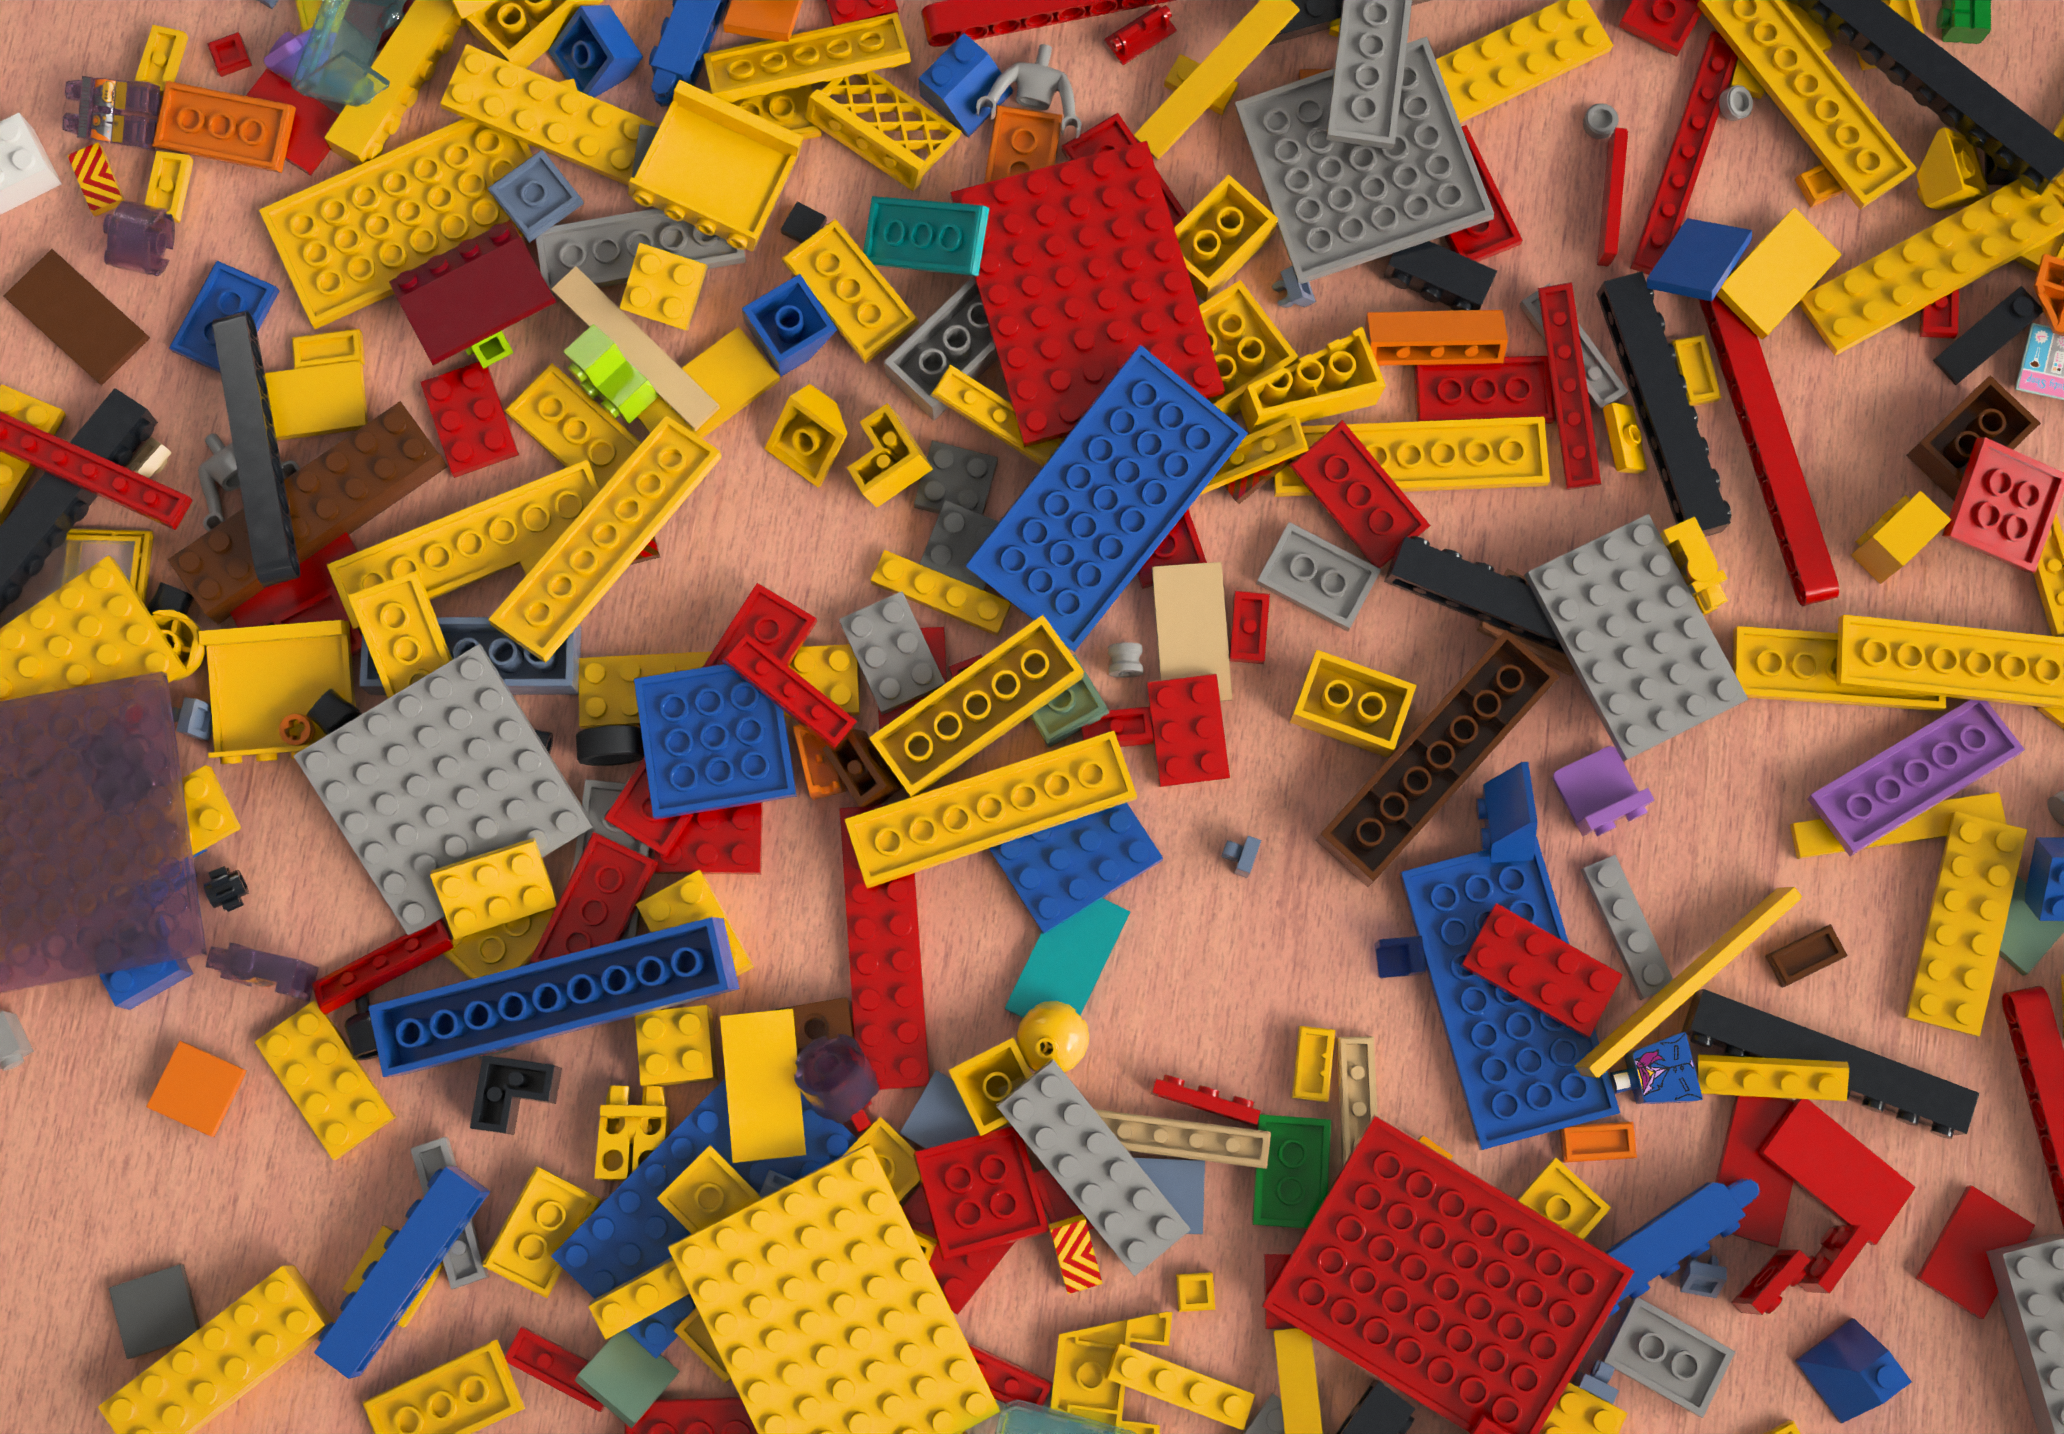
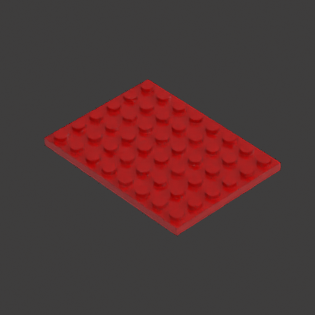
M1147 141L950 192L952 203L989 207L979 275L974 276L1024 448L1066 437L1138 345L1143 346L1206 399L1224 394L1225 388Z
M1374 1114L1263 1301L1262 1307L1469 1433L1483 1414L1511 1434H1539L1635 1271Z

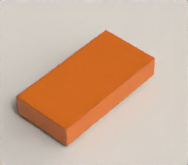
M1633 1122L1574 1125L1559 1129L1563 1163L1637 1158Z

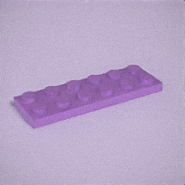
M1969 700L1814 792L1807 800L1848 855L1852 856L2017 757L2025 749L1987 701Z

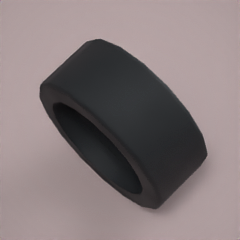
M626 725L588 728L576 734L577 761L580 764L590 766L623 765L640 761L645 756L641 728Z

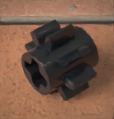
M223 866L209 872L212 881L205 883L203 886L213 908L222 906L224 911L227 910L229 912L244 905L241 897L249 894V890L239 870L230 872L229 868Z

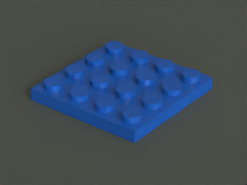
M726 664L634 679L652 812L655 820L797 797L784 711Z
M1127 802L988 848L1043 934L1163 861L1162 855Z

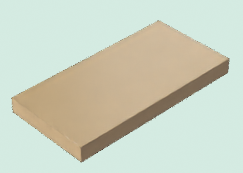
M1222 562L1152 567L1160 681L1217 674L1220 702L1232 701Z

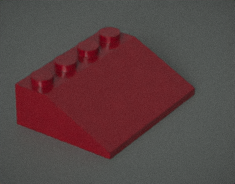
M511 219L492 226L488 231L473 239L464 240L457 247L441 255H435L428 262L412 270L404 271L389 281L433 366L556 303Z

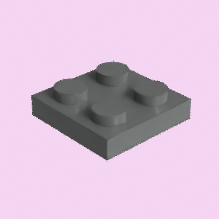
M932 441L927 460L933 470L921 477L914 508L940 514L944 501L948 500L983 515L998 464V457Z
M945 500L920 565L985 590L987 583L968 569L965 564L999 521Z

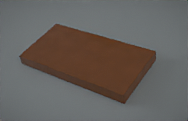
M53 249L3 295L101 386L150 339L142 329Z

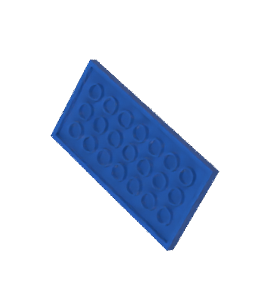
M1138 345L967 561L965 566L1034 621L1044 615L1062 642L1075 652L1239 446L1248 432L1143 346Z
M1537 837L1533 860L1490 863L1489 851L1487 849L1400 872L1399 876L1479 1150L1619 1114L1620 1110L1608 1070L1599 1078L1581 1076L1574 1067L1599 1045L1595 1028L1591 1036L1585 1038L1460 967L1489 912L1496 903L1569 944Z
M724 1078L551 1257L595 1299L671 1258L672 1255L668 1246L691 1235L658 1201L657 1197L709 1145L760 1194L769 1169L793 1180H798L841 1158L858 1139L800 1083L806 1155L733 1163L726 1079ZM688 1294L626 1328V1330L657 1359L678 1337L674 1330L696 1308V1305L691 1295Z

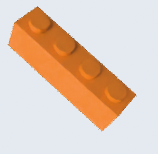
M1503 310L1367 312L1364 330L1378 366L1503 363L1508 343Z

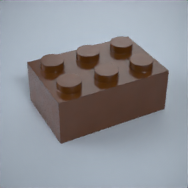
M1990 375L1906 456L1955 501L1977 438L1986 437L2014 450L2041 423Z

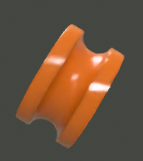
M290 714L281 721L279 733L282 740L287 744L305 745L314 737L315 725L306 715ZM298 720L297 724L305 725V730L300 732L301 738L296 740V735L289 734V730L294 728L293 721Z

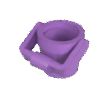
M313 27L297 36L290 31L284 33L275 42L269 54L265 56L264 63L266 67L303 87L308 86L318 75L323 62L307 46L320 37Z

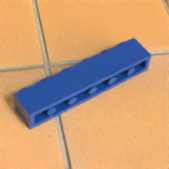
M446 1166L444 1169H438L433 1174L427 1184L430 1188L422 1200H416L408 1209L405 1215L408 1218L407 1222L400 1231L398 1229L395 1230L384 1244L386 1251L379 1261L375 1260L367 1267L362 1275L364 1282L357 1292L353 1291L345 1298L340 1306V1310L343 1312L335 1323H329L319 1335L318 1341L320 1344L314 1353L346 1378L351 1379L362 1375L491 1192L457 1166Z

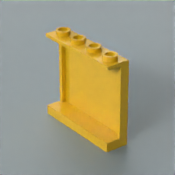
M679 80L674 89L673 101L635 178L631 177L629 180L628 195L642 206H653L664 211V214L672 220L686 221L694 225L698 231L705 235L719 236L736 249H747L753 252L799 156L804 137Z
M334 620L199 631L200 645L207 648L214 752L208 753V758H220L221 764L243 763L242 756L256 755V762L278 760L277 753L291 752V759H295L293 755L327 735L313 722L315 734L309 743L300 746L287 744L282 740L279 733L280 723L286 716L290 714L307 715L313 705L329 689H333L343 699L356 707L350 625L348 621ZM298 720L293 721L294 728L289 730L290 735L297 736L296 740L301 738L300 732L305 730L304 724H297Z

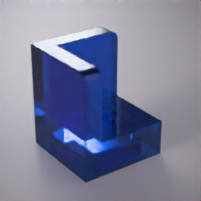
M1422 936L1380 939L1374 943L1379 978L1415 976L1426 972Z

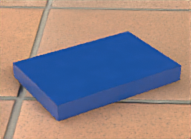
M1687 218L1647 277V288L1712 301L1750 244L1752 230Z
M216 261L169 349L178 355L220 373L212 321L248 310L258 332L280 290L272 284Z

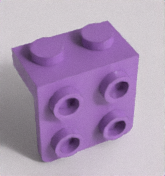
M1613 746L1605 747L1557 770L1552 777L1582 837L1592 832H1595L1597 837L1616 828L1615 821L1625 816L1628 822L1648 813L1645 807L1654 801L1649 788L1638 791L1619 753Z

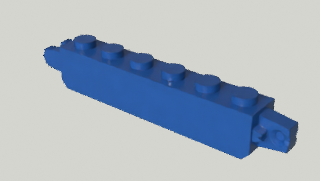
M673 0L671 16L664 19L661 27L662 38L660 43L652 48L649 57V65L652 67L654 74L651 89L652 93L655 94V102L661 107L669 106L672 103L674 89L679 80L695 86L705 62L703 54L709 52L729 0Z
M1740 1179L1726 1187L1724 1184L1706 1182L1604 1251L1635 1271L1608 1317L1620 1309L1617 1303L1627 1296L1635 1299L1651 1288L1648 1282L1658 1275L1664 1279L1680 1268L1678 1264L1680 1260L1689 1254L1692 1258H1695L1711 1247L1708 1241L1718 1234L1724 1238L1740 1228L1741 1225L1738 1221L1746 1216L1742 1208L1759 1196L1758 1194L1761 1192L1759 1191V1183L1752 1181V1179Z

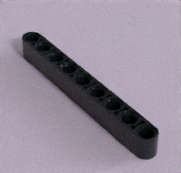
M244 310L214 319L212 327L254 568L259 582L265 588L299 578L301 572L258 333L250 312Z

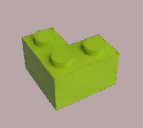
M594 324L563 351L571 362L568 369L581 382L579 384L581 388L592 399L597 396L603 400L601 402L602 407L613 418L620 415L630 424L659 397L649 380L625 359L615 342Z

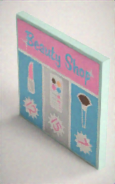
M2031 323L2015 390L2064 401V336L2052 333L2050 326Z

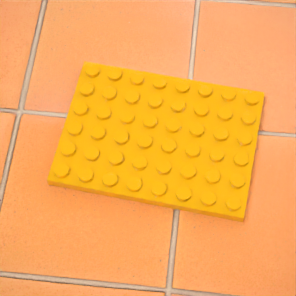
M870 1143L668 1246L673 1260L758 1434H954L960 1429L964 1432L1001 1412Z

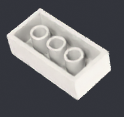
M20 113L0 121L1 215L62 184L35 130Z

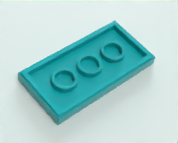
M872 196L863 253L874 266L978 276L989 207Z
M1101 898L1045 934L1041 932L1004 1009L1023 1018L1029 1010L1042 1002L1059 1001L1071 1005L1076 1009L1075 1012L1081 1016L1130 915V911Z

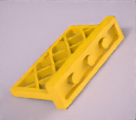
M873 71L858 75L866 81V85H850L848 79L850 76H845L832 80L822 91L816 89L809 96L805 119L913 192L921 184L923 176L960 138L962 132ZM852 94H868L870 103L854 104ZM875 94H887L892 98L893 103H877ZM846 95L847 104H839L830 96ZM895 112L897 122H881L879 113ZM902 112H913L919 116L920 121H904ZM856 113H873L874 122H866L858 117ZM922 130L924 140H908L906 131ZM929 130H940L948 135V137L942 140H931ZM883 131H900L902 141L892 140ZM927 149L928 158L924 161L910 150Z

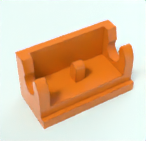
M801 724L793 726L812 800L846 792L844 782L823 751L826 744Z

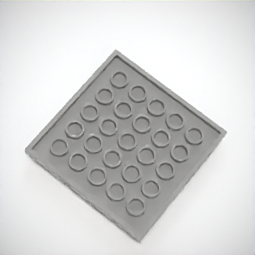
M1427 37L1407 43L1396 140L1393 150L1325 140L1334 68L1235 102V108L1273 214L1278 218L1277 226L1289 260L1294 268L1297 280L1301 284L1494 219L1492 206Z
M478 644L293 755L407 935L422 930L445 916L430 877L431 870L534 837L540 854L544 857L594 826L481 644Z

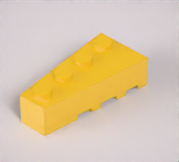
M1360 327L1352 331L1351 335L1342 340L1337 339L1327 344L1326 348L1313 355L1308 354L1300 358L1288 368L1283 367L1248 385L1239 407L1248 431L1252 434L1293 416H1296L1300 423L1376 405L1386 384L1364 329Z

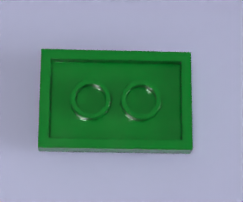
M1260 1114L1257 1130L1271 1132L1267 1169L1255 1167L1252 1225L1307 1229L1328 1193L1331 1119Z

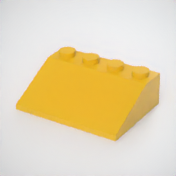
M1241 280L1199 305L1225 388L1224 394L1208 398L1207 400L1228 417H1231L1240 411L1239 404L1248 385L1283 367L1288 368L1299 361V356Z

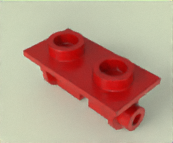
M1157 5L1106 37L1104 41L1120 63L1125 65L1177 32V29L1169 20L1172 17V13L1168 6L1160 7Z

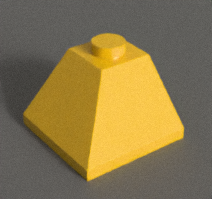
M1945 127L1939 129L1916 175L1919 183L1917 194L1920 201L1927 207L1942 211L1971 205L1990 195L1976 147L1969 144L1966 137L1961 133Z
M806 385L789 396L764 448L817 488L822 485L848 434L837 403L813 385Z
M1014 1037L948 1070L980 1136L1010 1123L997 1108L996 1104L1032 1075Z

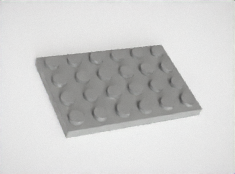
M1649 514L1553 559L1524 575L1623 762L1748 700Z

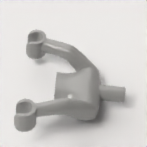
M1046 44L1039 45L1035 64L1017 62L1000 74L989 94L978 99L976 104V115L979 117L982 107H989L992 109V120L996 115L997 102L1007 87L1013 82H1017V103L1033 109H1049L1054 94L1059 91L1064 114L1061 124V135H1064V130L1069 125L1077 129L1075 138H1078L1081 132V121L1075 115V100L1071 83L1064 72L1048 67L1052 47Z
M210 434L206 437L205 442L214 455L198 468L201 487L210 513L203 521V526L208 532L225 521L215 481L225 491H232L240 487L233 442L225 447L217 434ZM281 461L284 480L301 469L294 461Z

